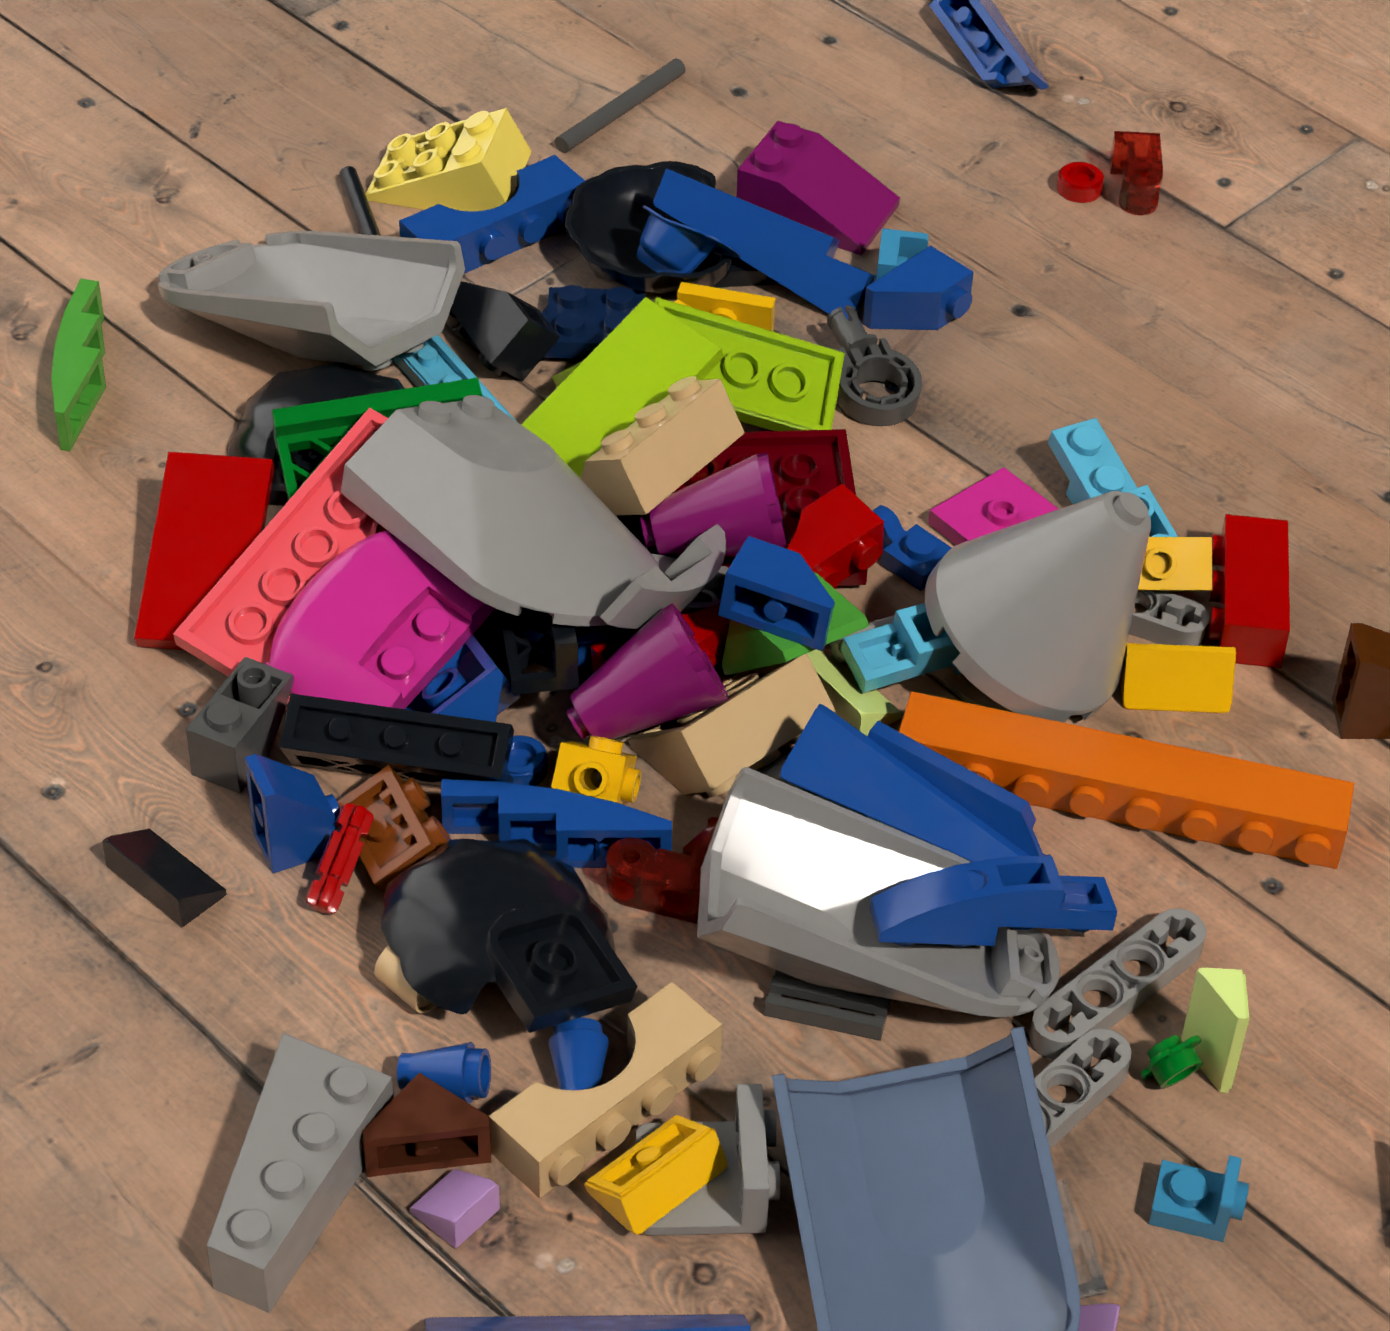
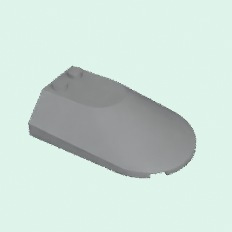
M288 231L267 234L265 236V244L240 243L237 239L191 253L165 267L158 274L160 283L157 284L160 296L166 302L292 356L304 359L359 364L363 370L371 371L389 366L391 358L399 354L412 353L422 349L425 341L443 332L465 272L461 245L457 241L324 231Z
M469 395L464 397L463 401L448 403L425 401L420 403L419 407L397 409L345 463L341 492L347 499L465 592L481 602L506 613L519 616L524 607L549 613L552 616V624L568 626L607 625L600 617L634 579L655 565L659 568L656 560L647 548L546 442L494 406L495 403L489 398Z
M748 767L740 770L727 793L701 867L697 938L708 942L720 951L734 952L814 985L987 1017L1018 1016L1037 1009L1054 990L1060 974L1058 953L1046 928L1017 930L1011 927H998L995 946L971 945L969 947H956L950 944L914 943L912 945H898L892 942H879L870 910L871 897L897 884L926 873L970 863V861Z

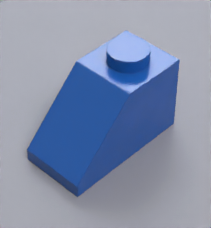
M930 245L866 287L863 325L869 329L939 330L955 318L962 317L969 310L972 303L971 290L974 272Z
M748 536L726 572L718 615L823 651L827 641L835 602L800 553Z
M258 754L245 757L253 834L272 873L274 874L322 858L331 832L339 828L335 825L340 812L335 796L333 794L325 796L313 774Z

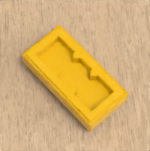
M686 282L680 283L677 299L690 307L774 332L776 298Z
M1149 537L1138 591L1212 590V537Z

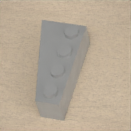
M282 1034L207 1243L213 1289L268 1313L271 1312L364 1170L365 1156L362 1130L394 1099L391 1076L288 1034Z

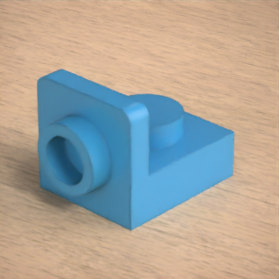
M882 228L876 280L928 247L929 235L920 232Z
M1229 1155L1224 1174L1162 1160L1149 1225L1224 1242L1229 1219L1242 1221L1249 1183L1238 1181L1242 1158Z

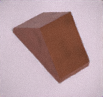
M420 1072L362 1130L367 1177L491 1163L489 1116Z

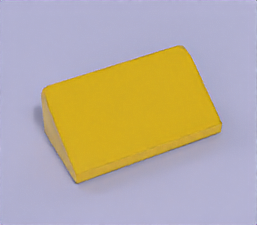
M1127 643L1120 676L1123 708L1128 710L1228 713L1231 709L1236 648Z
M675 1115L584 1183L586 1191L621 1225L633 1234L638 1235L721 1174L727 1168L728 1162L715 1129Z

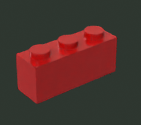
M1225 514L1221 535L1212 534V566H1217V570H1212V590L1208 591V601L1217 602V607H1211L1208 639L1217 640V647H1235V664L1281 668L1290 633L1288 520Z

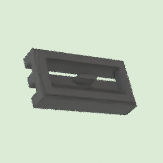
M776 970L770 984V993L766 997L764 1016L881 1041L892 999L822 987ZM782 995H787V996H792V997L801 998V999H805V1000L815 1001V1002H817V1004L810 1003V1002H805V1001H800V1000H796V999H791V998L782 997ZM840 1007L847 1008V1009H852V1010H857V1011H861V1012H866V1013H871V1014H875V1015H874V1016H870V1015H866V1014H861V1013H856V1012H852V1011L842 1010V1009H840Z

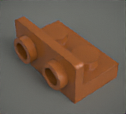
M389 765L337 801L340 810L344 804L350 803L361 805L373 814L374 820L367 837H360L359 840L364 843L360 857L374 884L384 893L388 883L402 871L423 860L451 840L439 820L434 816L428 817L425 809L431 805V801L420 784L413 777L404 781Z

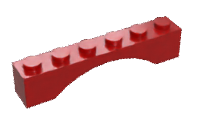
M842 483L801 510L797 530L787 549L800 553L812 571L816 572L836 589L840 582L858 570L870 568L883 554L884 521ZM720 604L693 613L682 614L695 634L693 636L701 650L706 652L713 666L723 659L730 619L718 615ZM630 628L622 634L600 640L590 646L593 673L640 629Z

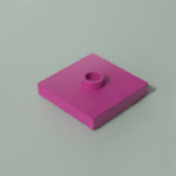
M1003 467L932 508L929 512L928 523L955 545L982 535L1058 510V508Z

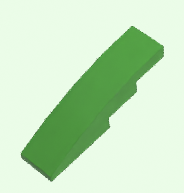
M80 278L63 314L55 341L51 376L60 449L65 451H71L106 389L102 361L105 355V346L101 326L104 321L100 285L99 281Z

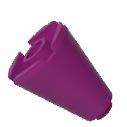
M768 452L755 454L672 493L652 509L649 515L640 517L646 547L656 546L659 555L680 556L698 536L718 524L725 531L726 552L724 557H736L748 536L787 549L788 542Z
M673 603L657 612L570 695L574 706L566 712L575 730L583 740L590 735L615 739L718 706L728 699L727 691L705 651L701 650L693 637L695 634Z

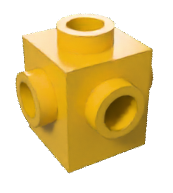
M590 735L589 745L575 741L560 743L551 788L617 802L627 806V802L634 803L638 796L642 772L639 769H635L637 755L622 752L624 742ZM597 771H599L602 776L601 785H599L596 781Z

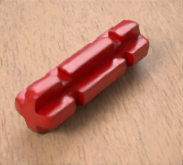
M346 803L341 807L335 825L340 827L339 831L333 830L331 832L315 873L320 876L319 881L312 880L305 898L306 904L318 912L335 914L339 909L345 894L340 888L341 886H348L364 843L359 841L360 837H367L374 820L373 814L361 805Z

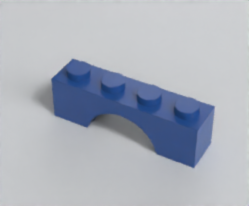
M553 155L517 170V193L505 204L484 211H461L437 204L399 220L400 237L459 242L463 255L465 274L565 230L566 215L573 204L574 192L576 187L585 180L560 158Z

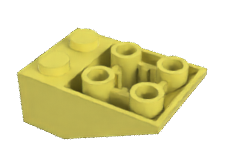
M507 108L490 113L488 111H480L463 121L453 124L442 122L433 126L429 131L412 136L409 133H405L394 138L388 144L387 151L379 167L374 172V177L365 194L368 201L422 210L437 204L461 211L493 209L505 204L512 198L517 187V170L525 168L532 151Z

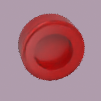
M1069 163L1059 170L1057 191L1063 198L1072 202H1092L1102 194L1104 175L1099 168L1090 163Z

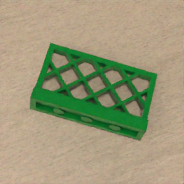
M478 377L272 409L274 441L277 454H279L288 501L298 490L296 479L304 483L311 475L292 463L290 452L308 449L316 451L324 456L316 466L317 468L369 407L389 418L397 409L419 407L420 403L425 401L448 403L463 401V398L469 395L482 396Z

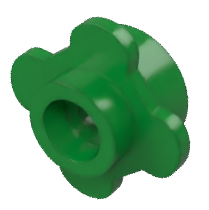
M1173 1035L1162 1040L1147 1052L1150 1058L1148 1061L1149 1065L1139 1073L1143 1080L1154 1076L1161 1089L1168 1088L1186 1079L1203 1065L1194 1050V1047L1202 1042L1199 1035H1195L1182 1042L1178 1035Z

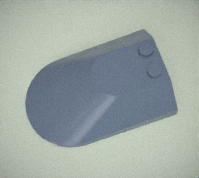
M1023 1027L1011 1029V1033L1007 1037L966 1057L843 1081L790 1079L785 1076V1073L772 1075L818 1331H1079L1080 1292Z

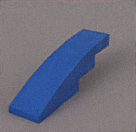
M442 779V825L448 834H499V840L524 838L544 851H556V858L571 865L573 868H643L631 865L621 867L620 855L628 853L641 854L653 861L648 855L641 852L629 851L620 853V841L627 839L644 841L654 850L663 852L671 859L672 821L617 802L560 789L499 781ZM671 861L664 864L654 862L656 865L671 867Z

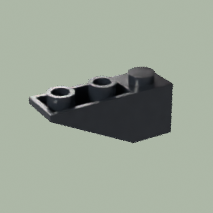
M463 281L460 282L449 315L456 318L461 324L458 327V331L467 341L480 349L482 353L479 359L490 371L499 376L506 372L524 381L560 336L538 308L506 291Z

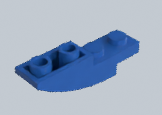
M1052 856L995 858L951 866L897 884L871 897L870 910L879 942H892L898 945L923 943L950 944L956 947H969L971 945L995 946L998 927H1011L1017 930L1051 928L1068 929L1075 932H1086L1089 930L1113 931L1118 912L1105 877L1059 875Z

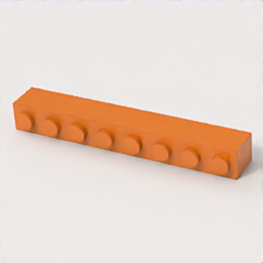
M913 691L910 692L899 730L900 733L1028 801L1031 806H1039L1083 817L1134 826L1139 829L1177 835L1196 841L1229 846L1253 853L1286 858L1310 865H1319L1333 869L1338 868L1348 830L1354 782Z

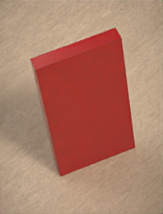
M168 452L134 635L137 647L184 650L176 645L173 633L265 528L275 469L273 459Z

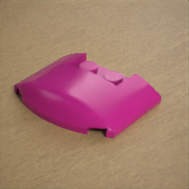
M386 530L372 534L341 552L307 583L282 618L272 642L270 663L266 662V665L293 674L292 694L406 709L496 608L481 602L465 592Z

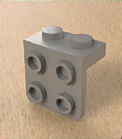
M737 1084L735 1121L697 1122L715 1129L728 1162L727 1168L643 1233L647 1235L766 1233L769 1200H780L779 1161L767 1160V1147H776L775 1109H764L762 1084ZM644 1123L640 1125L636 1130V1144L664 1123Z

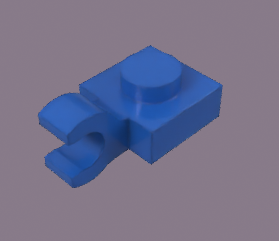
M879 505L873 512L884 521L881 565L919 591H922L926 587L927 579L933 568L952 547L917 524L908 531H905L896 514L888 507Z

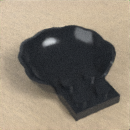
M678 161L656 162L646 166L629 165L614 167L598 176L589 178L576 187L573 195V204L566 215V230L569 239L586 259L596 277L601 280L625 285L639 291L655 293L678 291L681 282L715 288L780 284L739 258H731L713 251L690 274L657 273L638 260L637 249L640 245V237L650 216V213L643 208L644 205L666 219L683 224L655 207L653 202L666 168L715 188L716 179L714 174L703 168Z
M333 362L309 369L278 372L248 398L237 424V433L229 445L227 456L273 459L275 469L269 505L284 506L288 502L279 454H277L274 441L272 409L405 389V387L397 378L368 373L340 362ZM312 449L290 452L292 463L310 474L324 458V456ZM296 479L297 488L299 489L303 483Z
M464 838L449 840L423 860L402 871L387 885L383 899L384 912L381 929L390 948L400 958L402 973L406 981L414 991L435 1006L460 1015L467 1014L482 987L489 982L497 983L528 1033L632 1002L638 986L615 953L613 932L608 914L591 897L571 865L550 855L524 838L499 841Z

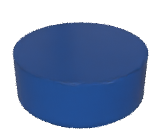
M523 735L513 736L507 767L514 780L513 783L536 786L542 782L547 774V751L541 742L532 737Z

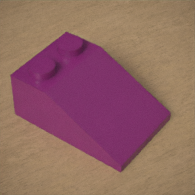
M777 121L737 171V198L839 239L838 248L858 255H863L900 204V197L826 138L819 133L803 129L792 123Z

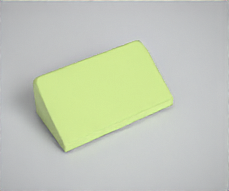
M815 649L807 653L836 710L834 713L864 735L868 736L869 731L877 721L888 726L901 718L902 712L877 689L863 693L847 662L836 661L832 656V649H823V651Z
M1203 967L1196 971L1181 1040L1184 1042L1192 1036L1199 1035L1202 1042L1194 1047V1050L1203 1063L1200 1069L1218 1092L1228 1093L1229 1089H1232L1249 1022L1246 976L1241 969Z

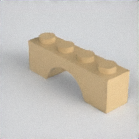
M669 983L628 1014L627 1052L631 1060L618 1076L603 1085L585 1090H562L539 1082L533 1083L489 1116L491 1154L539 1199L557 1185L564 1186L569 1184L579 1175L584 1165L603 1150H612L619 1146L626 1139L632 1128L649 1115L656 1116L661 1114L670 1106L678 1093L695 1080L701 1082L707 1079L716 1070L721 1061L723 1024L675 983Z

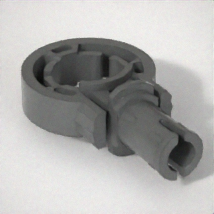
M845 305L848 319L842 307L836 308L828 315L827 324L841 346L837 351L845 353L837 396L838 404L846 414L864 424L891 426L905 421L914 413L918 404L922 387V377L919 369L908 357L892 350L885 338L879 339L877 345V336L867 334L853 306ZM888 380L899 388L897 394L883 396V398L868 394L864 400L862 399L863 389L859 384L866 381H881L885 383ZM908 387L910 395L905 398L906 390Z

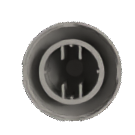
M1110 491L965 541L951 548L933 568L927 579L925 607L935 636H940L945 630L960 652L952 663L981 692L1015 713L1063 723L1071 715H1081L1084 720L1093 716L1110 699L1119 683L1151 529V520L1148 515L1147 506L1138 496L1132 493Z

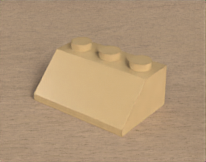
M691 376L675 382L668 388L669 395L659 403L651 404L635 414L636 421L633 424L604 438L601 441L602 448L585 461L581 480L615 516L646 515L745 434L721 379L698 381L695 376Z
M807 653L785 663L731 675L722 681L728 694L727 700L718 706L646 728L628 740L632 750L684 795L707 792L709 797H714L728 791L742 768L749 767L753 770L762 768L779 757V747L788 741L791 744H796L819 704L828 707L833 712L836 711Z

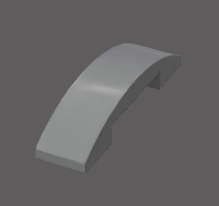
M718 524L714 525L698 536L664 573L655 565L638 576L600 617L607 625L641 629L657 612L672 603L681 613L720 570L726 552L725 531Z

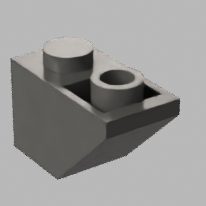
M244 657L186 728L193 776L239 794L248 784L245 757L258 754L269 758L294 682L293 674Z

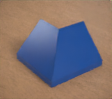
M472 634L406 707V710L496 722L497 715L521 696L519 694L512 695L510 682Z

